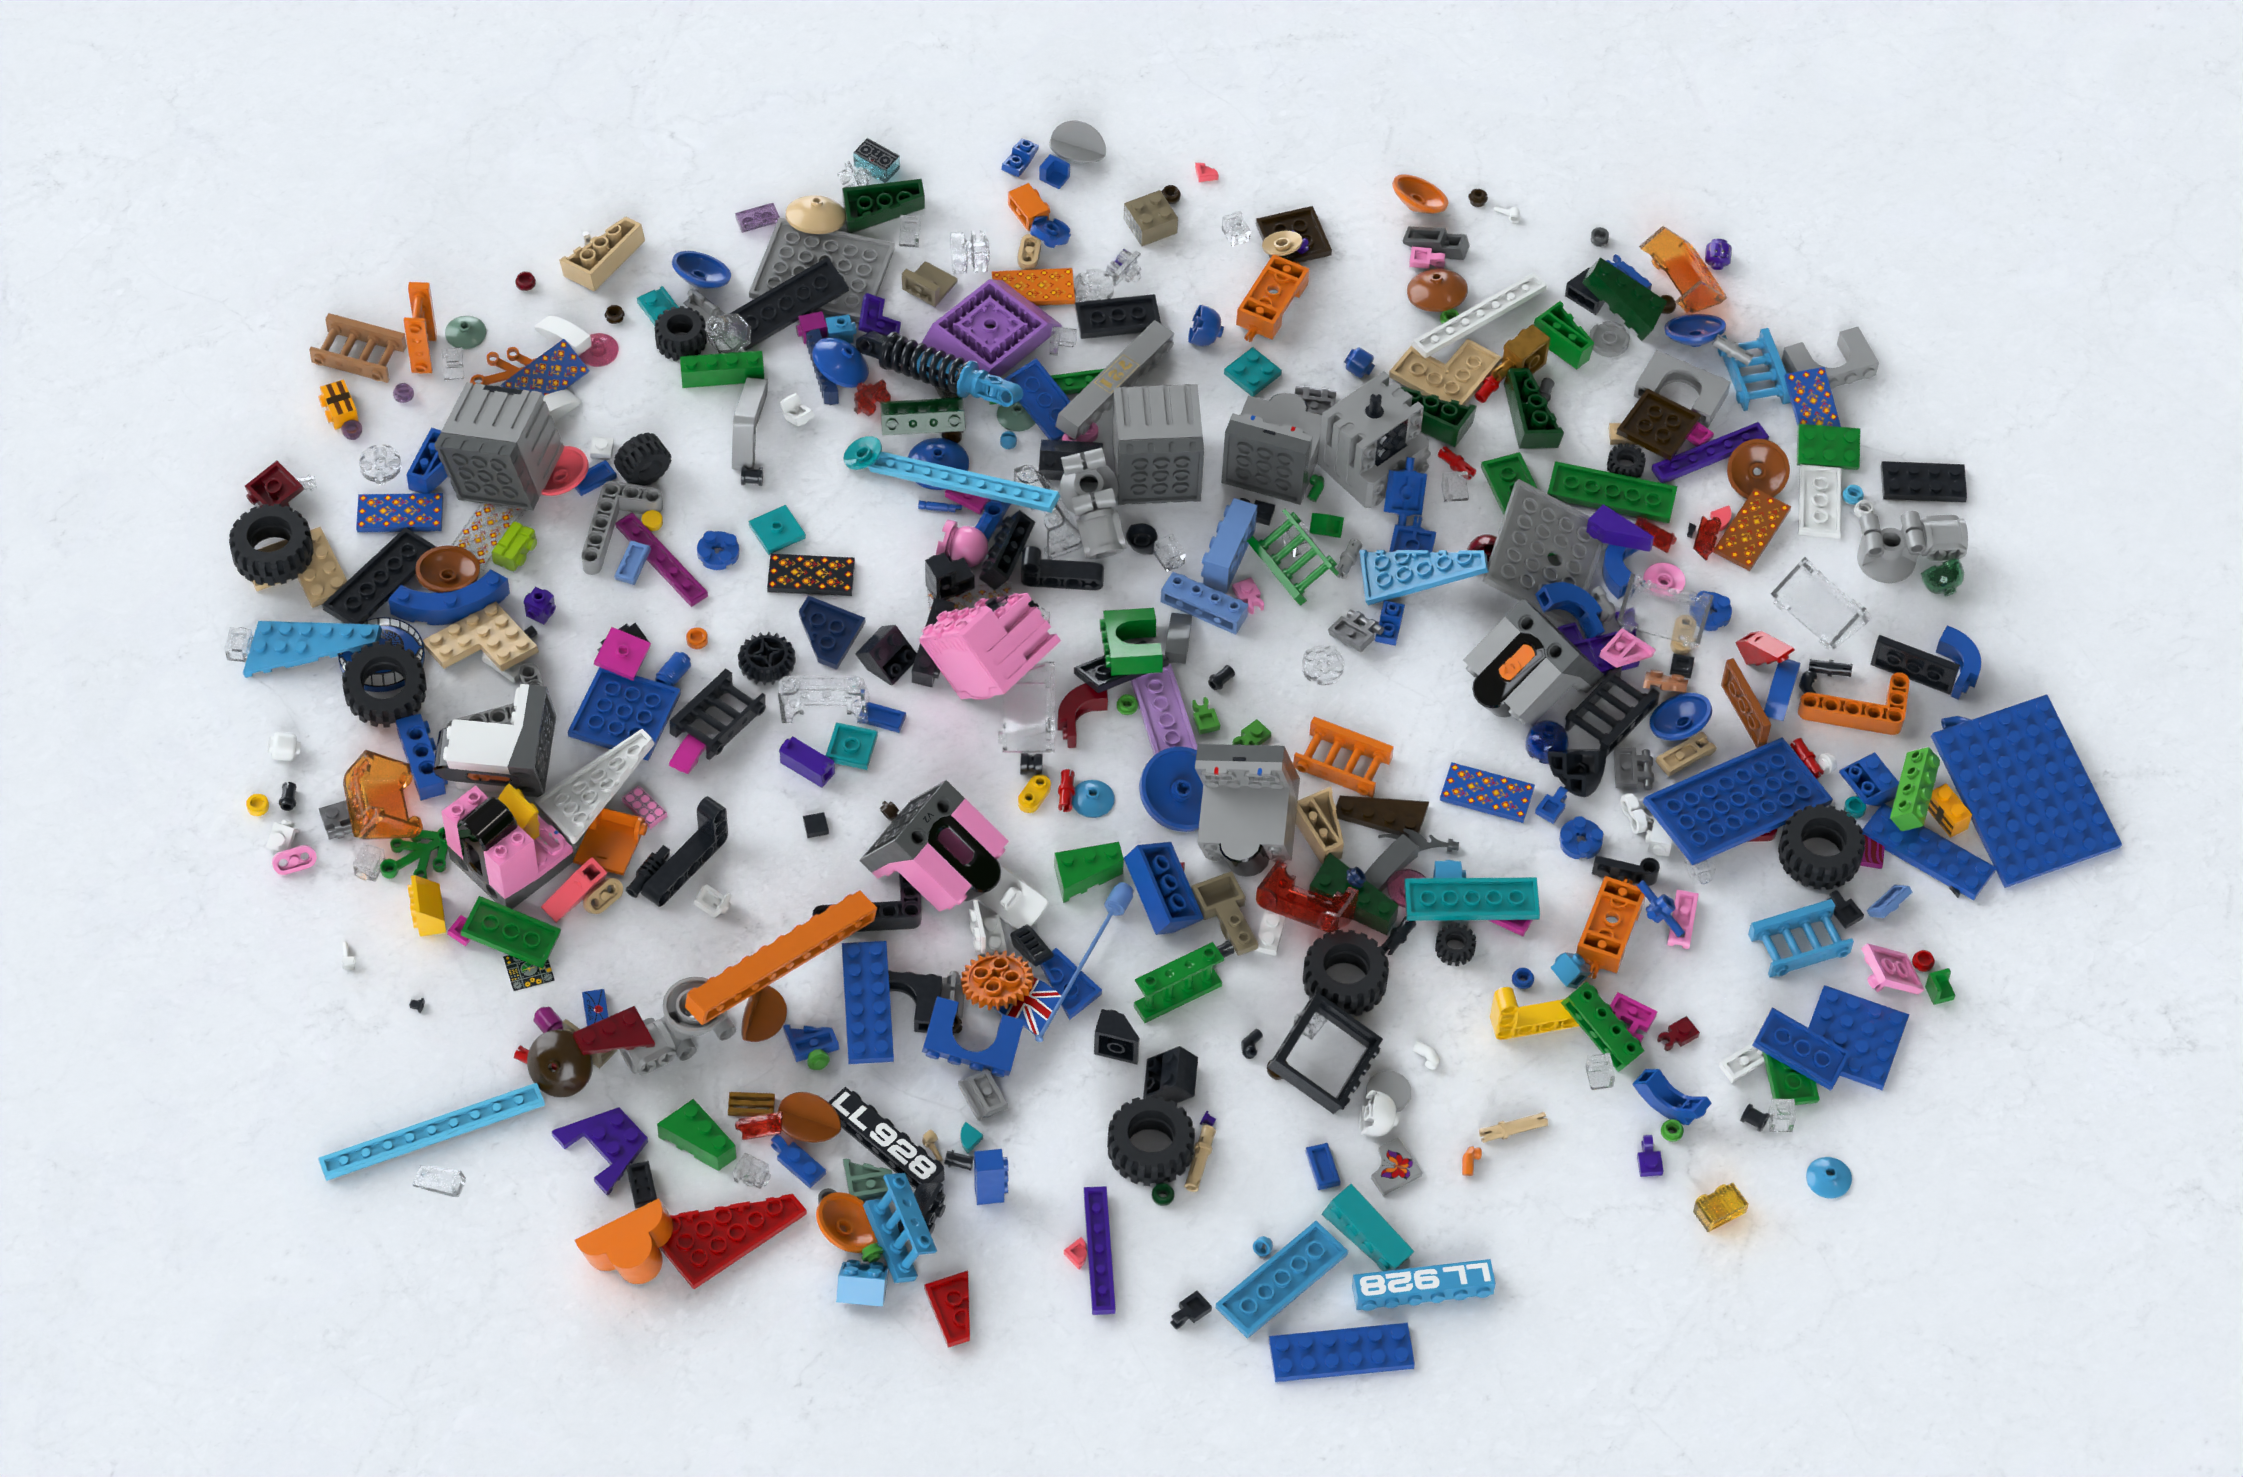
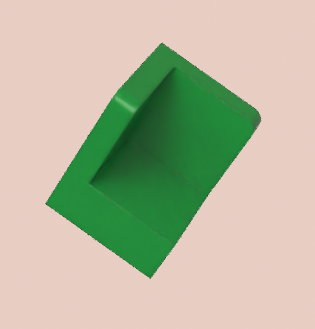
M1312 513L1309 533L1341 538L1344 517Z
M1949 968L1935 971L1928 975L1925 988L1933 1005L1948 1002L1955 998V993L1949 983L1951 975Z

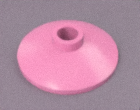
M1656 563L1645 571L1643 583L1652 595L1660 598H1672L1683 591L1685 576L1675 565Z

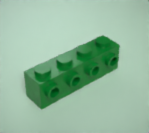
M762 351L680 357L682 388L745 384L747 377L764 379Z
M1587 981L1561 1002L1617 1072L1621 1071L1644 1052L1640 1041L1630 1034L1626 1024L1615 1016L1611 1006L1601 999L1597 989Z

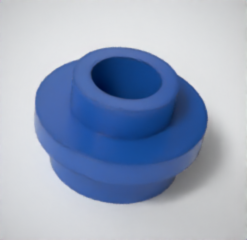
M1519 968L1512 975V983L1519 989H1528L1534 983V975L1527 968Z

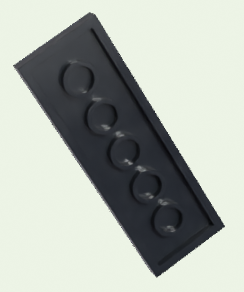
M826 257L724 316L723 319L744 351L798 321V316L810 314L849 291V287L830 259Z
M405 527L322 604L323 610L345 624H363L388 601L400 585L404 586L416 574V563L421 555L437 546Z

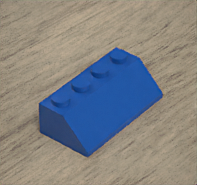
M1172 842L1137 845L1124 857V861L1156 935L1175 933L1204 919Z

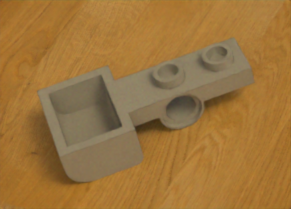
M1232 871L1192 885L1191 889L1203 915V920L1215 916L1218 917L1225 939L1230 940L1238 956L1258 949L1259 944L1240 910V907L1245 906V895Z

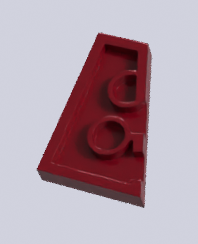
M635 1006L573 1032V1037L583 1055L605 1053L617 1049L633 1050L635 1047H655V1042Z

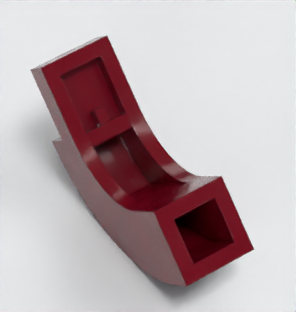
M1085 683L1072 689L1064 697L1058 710V731H1062L1063 740H1067L1068 748H1076V722L1079 717L1091 711L1108 710L1107 690L1097 693Z

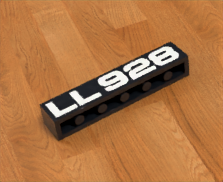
M844 1087L829 1101L840 1117L841 1128L895 1173H905L909 1184L914 1189L919 1184L942 1183L945 1180L942 1163L928 1156L923 1147L916 1146L911 1142L910 1137L904 1132H899L889 1119L882 1118L872 1105H867L862 1101L858 1093L855 1091L851 1092L848 1088Z

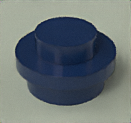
M1359 867L1347 870L1346 879L1351 886L1361 888L1366 881V876Z

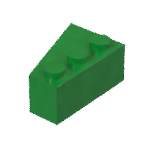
M1559 301L1535 318L1533 325L1550 337L1549 350L1577 370L1590 360L1594 342L1581 326L1578 327L1572 314H1568L1563 308L1564 304Z
M1119 842L1054 853V868L1063 903L1079 893L1087 892V889L1097 884L1100 886L1123 874L1124 858Z
M694 1099L657 1123L658 1138L664 1141L665 1139L675 1144L676 1148L682 1151L684 1149L694 1155V1158L717 1171L736 1159L735 1144Z

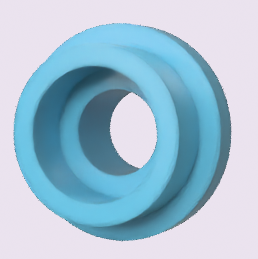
M1849 485L1844 489L1843 499L1847 503L1856 505V503L1863 500L1864 494L1859 486Z

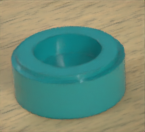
M1852 796L1845 801L1844 811L1847 812L1848 817L1852 816L1854 819L1861 818L1865 814L1866 804L1859 797Z

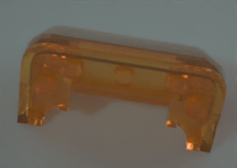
M365 749L346 771L343 786L354 837L362 840L414 838L421 833L423 829L422 821L418 816L409 818L403 792L412 782L410 764Z

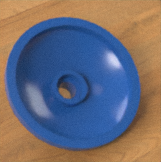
M681 251L673 256L672 266L675 272L694 287L704 289L720 288L727 285L731 279V272L728 267L710 255L696 251Z
M1707 314L1684 315L1676 317L1665 324V334L1670 339L1692 347H1699L1710 343L1718 334L1721 336L1726 330V323L1723 319Z
M823 338L814 346L812 356L816 367L833 383L847 388H856L863 385L867 380L869 368L866 359L849 342L839 338Z
M945 438L924 440L914 446L908 455V458L965 471L969 470V458L964 448L958 443ZM916 482L927 489L944 490V488Z
M1684 693L1673 696L1654 710L1650 717V728L1656 737L1663 740L1678 741L1689 738L1700 732L1707 725L1712 716V705L1707 697L1698 693Z

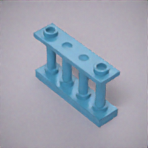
M1769 328L1761 329L1757 340L1738 343L1739 347L1744 350L1756 348L1761 350L1763 356L1753 357L1748 366L1764 364L1768 366V372L1741 376L1739 368L1748 366L1735 360L1733 357H1727L1725 352L1718 349L1719 356L1723 357L1736 390L1737 402L1741 404L1743 411H1748L1750 400L1777 395V397H1780L1782 404L1791 403L1784 375L1787 373ZM1764 380L1774 381L1775 384L1773 388L1750 392L1747 391L1745 386L1747 383Z
M1832 899L1751 923L1748 933L1751 941L1762 940L1773 961L1769 968V977L1783 976L1790 971L1836 957L1843 958L1851 953L1854 943L1853 939L1850 938L1842 941L1831 920L1835 909ZM1819 921L1823 922L1834 944L1822 947L1811 924ZM1799 927L1803 928L1813 950L1802 953L1790 930ZM1782 934L1793 956L1781 959L1770 936Z
M885 1174L883 1178L888 1187L887 1193L882 1199L866 1200L863 1208L879 1247H882L884 1250L882 1254L894 1283L915 1281L918 1275L913 1265L914 1261L919 1255L936 1253L937 1249L906 1174ZM892 1200L896 1207V1211L893 1214L889 1207ZM900 1219L905 1228L901 1234L897 1226ZM908 1239L913 1248L909 1253L905 1246Z

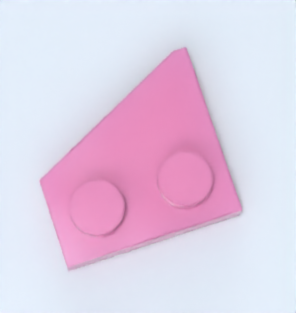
M1621 628L1601 650L1599 657L1618 668L1653 657L1656 649Z

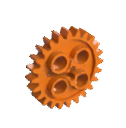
M995 950L994 955L986 952V957L984 958L977 955L978 961L971 959V966L965 965V971L962 972V992L966 994L967 1000L971 999L972 1005L979 1002L980 1009L987 1005L989 1011L993 1006H996L997 1011L1000 1010L1001 1006L1009 1009L1008 1004L1010 1003L1017 1006V1000L1023 1002L1024 995L1029 996V990L1033 989L1032 967H1029L1028 961L1023 962L1022 956L1016 958L1014 952L1010 956H1007V951L999 955L997 950Z

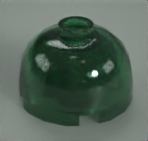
M1959 559L1942 562L1943 565L1938 567L1934 565L1923 571L1921 576L1926 588L1935 594L1944 593L1945 597L1956 593V588L1964 580V569Z

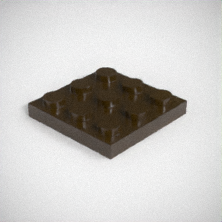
M1313 206L1256 218L1255 224L1263 241L1273 233L1293 230L1302 239L1306 238L1308 240L1307 246L1309 250L1303 254L1295 251L1291 254L1280 256L1284 259L1300 263L1332 255V249Z
M1647 388L1617 428L1616 434L1671 461L1700 422L1701 415Z

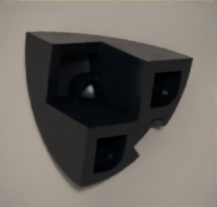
M1569 749L1549 751L1548 761L1554 777H1558L1565 785L1564 788L1570 793L1580 797H1588L1597 789L1601 782L1606 764L1607 750Z

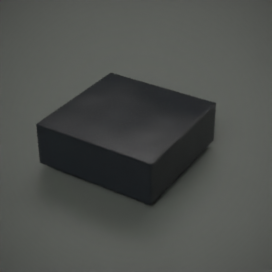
M1674 653L1670 675L1678 674L1685 678H1691L1695 657Z
M824 812L803 816L807 838L829 834Z

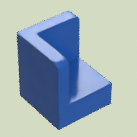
M1051 154L1039 166V180L1057 189H1060L1070 177V164Z

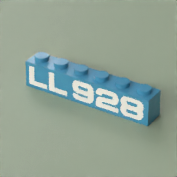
M1491 1259L1355 1274L1353 1275L1352 1289L1356 1310L1371 1311L1380 1307L1395 1308L1406 1304L1416 1306L1423 1302L1440 1303L1444 1300H1464L1467 1297L1475 1296L1485 1298L1494 1294L1496 1283Z

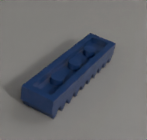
M819 328L813 329L806 333V346L812 360L814 372L816 373V379H818V385H820L824 404H839L837 385L827 379L814 363L812 351L816 343L822 339Z

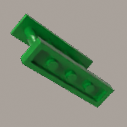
M1284 509L1282 512L1288 519L1264 540L1258 541L1252 536L1247 542L1293 599L1301 606L1307 601L1302 594L1309 585L1328 569L1336 576L1339 572L1335 568L1337 563L1330 555L1326 557L1299 525L1301 522L1300 518L1294 512L1290 514ZM1294 525L1300 534L1275 555L1273 553L1270 556L1267 552L1270 549L1269 546ZM1306 540L1312 548L1289 568L1282 570L1279 567L1280 561ZM1318 554L1323 563L1299 584H1293L1291 581L1292 575Z
M1211 942L1135 979L1136 984L1145 997L1135 1001L1134 1008L1144 1023L1222 987V981L1212 966L1223 962L1224 957L1215 944Z

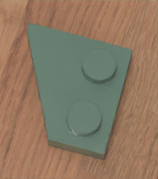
M843 1159L849 1194L863 1200L882 1197L887 1193L888 1187L883 1177L885 1174H893L891 1169L876 1168L867 1163L860 1165L850 1162V1159Z

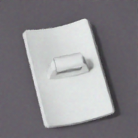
M1004 866L999 868L991 883L977 897L979 903L995 915L999 914L1003 921L1016 930L1026 924L1032 927L1049 903L1048 898Z

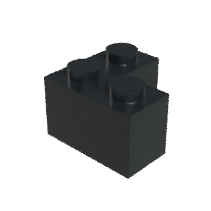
M941 553L925 560L926 587L933 598L947 600L975 589V575L964 558L950 562L945 553Z

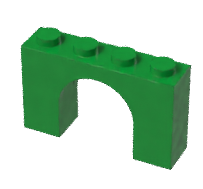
M1154 608L1103 611V619L1099 620L1105 663L1106 667H1110L1111 676L1163 673L1161 643L1130 644L1123 642L1133 638L1156 637Z

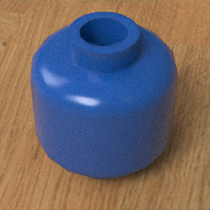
M1360 347L1355 350L1352 349L1344 361L1346 363V370L1359 378H1362L1365 374L1370 375L1375 367L1372 363L1374 356Z

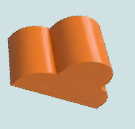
M658 1198L575 1239V1243L594 1268L601 1271L616 1269L627 1282L644 1284L654 1279L661 1270L663 1257L659 1248L670 1239L673 1232V1221Z

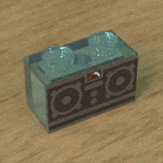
M869 138L853 152L854 166L884 183H887L900 169V155Z

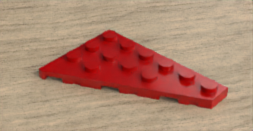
M794 1194L782 1195L779 1198H766V1201L754 1203L747 1201L731 1204L727 1207H714V1210L702 1212L695 1210L679 1213L678 1215H670L673 1221V1232L667 1243L660 1247V1249L689 1285L696 1289L805 1216L807 1210Z

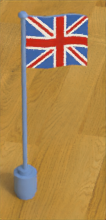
M1123 882L1113 887L1104 903L1109 914L1062 995L1045 982L1033 977V989L1029 990V996L1024 995L1023 1002L1017 1000V1006L1010 1003L1008 1004L1009 1009L1001 1006L997 1012L1001 1015L1004 1014L1024 1020L1023 1026L1035 1035L1037 1042H1042L1046 1030L1113 915H1123L1133 898V888Z

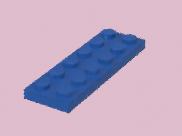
M1882 803L1862 829V834L1883 845L1885 850L1947 886L1960 890V893L1968 898L1975 900L1993 876L1997 867L1924 826L1901 831L1890 819L1892 808Z
M887 942L842 943L848 1064L894 1062Z
M1408 1323L1269 1336L1275 1382L1414 1369L1415 1367Z

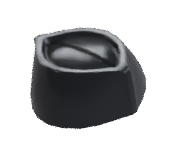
M1143 523L1130 525L1126 533L1129 546L1140 554H1154L1158 537L1156 530L1152 526Z

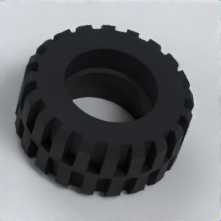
M263 504L260 508L253 507L250 509V512L243 513L240 516V520L237 519L229 534L230 550L237 571L242 576L245 575V579L251 582L255 580L256 584L263 585L267 583L268 586H275V583L285 584L287 580H294L298 577L299 573L302 574L307 569L306 565L309 566L312 561L314 548L308 522L302 517L301 513L296 510L293 512V508L288 506L281 507V504H274V506ZM277 537L289 541L283 548L272 552H262L254 549L259 542L268 538Z
M377 641L372 642L373 646L368 648L365 645L361 647L360 653L354 652L351 655L352 661H347L345 672L342 675V686L346 704L350 706L354 716L359 715V720L364 723L370 721L371 726L378 727V724H383L384 728H388L390 724L396 723L395 720L412 716L414 711L419 712L421 703L425 701L426 678L422 663L418 657H415L412 650L407 649L405 651L404 645L399 643L393 646L392 641H385V644L381 645ZM380 670L395 671L405 680V686L401 692L387 699H379L369 695L364 689V683L370 675Z
M1816 804V807L1809 805L1804 807L1803 811L1801 809L1793 813V816L1787 819L1778 846L1779 860L1782 865L1784 864L1783 869L1787 874L1791 873L1793 880L1796 882L1799 880L1802 882L1801 885L1806 887L1810 885L1818 890L1821 887H1825L1828 890L1833 889L1835 885L1837 887L1845 885V882L1853 879L1855 873L1858 872L1863 857L1865 836L1862 834L1861 826L1859 824L1856 825L1857 821L1852 816L1848 817L1846 811L1842 809L1840 811L1836 810L1835 806L1829 805V807H1824L1823 804ZM1811 838H1823L1835 844L1840 853L1833 856H1820L1808 850L1803 842Z
M1335 930L1334 934H1331V932L1324 934L1323 939L1317 938L1307 950L1304 960L1303 984L1306 995H1310L1311 998L1318 992L1349 1015L1359 1016L1362 1015L1364 1010L1366 1012L1371 1011L1374 1005L1380 1003L1387 988L1389 962L1385 956L1384 949L1381 946L1377 947L1378 942L1373 938L1368 939V935L1362 932L1357 934L1355 930H1348V932ZM1348 963L1360 968L1366 976L1358 982L1346 984L1333 980L1326 973V970L1335 964Z
M1145 1096V1099L1141 1100L1137 1097L1132 1099L1131 1104L1128 1102L1124 1103L1121 1106V1111L1116 1110L1113 1114V1120L1110 1121L1108 1127V1156L1112 1160L1114 1169H1120V1175L1125 1179L1130 1177L1131 1182L1135 1184L1143 1182V1186H1150V1183H1156L1157 1186L1166 1180L1172 1182L1176 1180V1175L1181 1176L1186 1171V1167L1192 1161L1195 1128H1193L1191 1117L1187 1116V1112L1183 1107L1177 1108L1176 1102L1172 1100L1167 1102L1164 1097L1158 1096V1099L1152 1098V1096ZM1153 1129L1166 1134L1172 1143L1162 1151L1145 1152L1135 1147L1131 1143L1130 1138L1142 1130Z

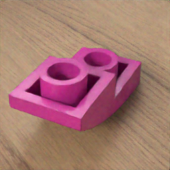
M688 734L674 753L669 766L689 774L697 765L699 756L706 750V745Z

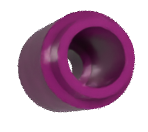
M541 1007L535 1012L533 1021L543 1033L557 1029L563 1030L562 1019L551 1007Z

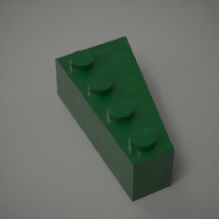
M922 179L842 188L847 232L851 234L925 209Z
M1601 257L1592 265L1582 282L1600 301L1604 300L1609 305V310L1614 315L1617 313L1625 321L1624 324L1638 334L1637 337L1641 341L1653 331L1667 303L1666 300Z
M1509 368L1504 381V387L1519 449L1559 448L1564 432L1561 427H1558L1554 413H1551L1547 407V400L1541 396L1540 388L1530 369Z
M1401 387V389L1405 392L1407 391L1412 396L1411 406L1417 402L1424 406L1421 432L1452 447H1456L1473 424L1477 406L1469 404L1468 407L1460 405V401L1451 399V402L1440 400L1437 395L1425 396L1421 395L1420 391Z
M1329 853L1310 884L1308 899L1384 935H1388L1397 920L1399 905L1368 881H1365L1361 888L1351 886L1346 879L1349 867Z

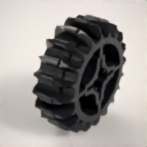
M760 632L758 637L752 635L751 640L745 639L744 645H741L738 654V666L743 676L747 675L748 681L754 679L755 684L762 682L764 686L767 682H771L774 685L776 680L782 683L783 677L788 678L789 672H793L796 663L795 650L792 648L791 642H787L785 636L779 638L778 633L774 636L770 632L767 635H763Z

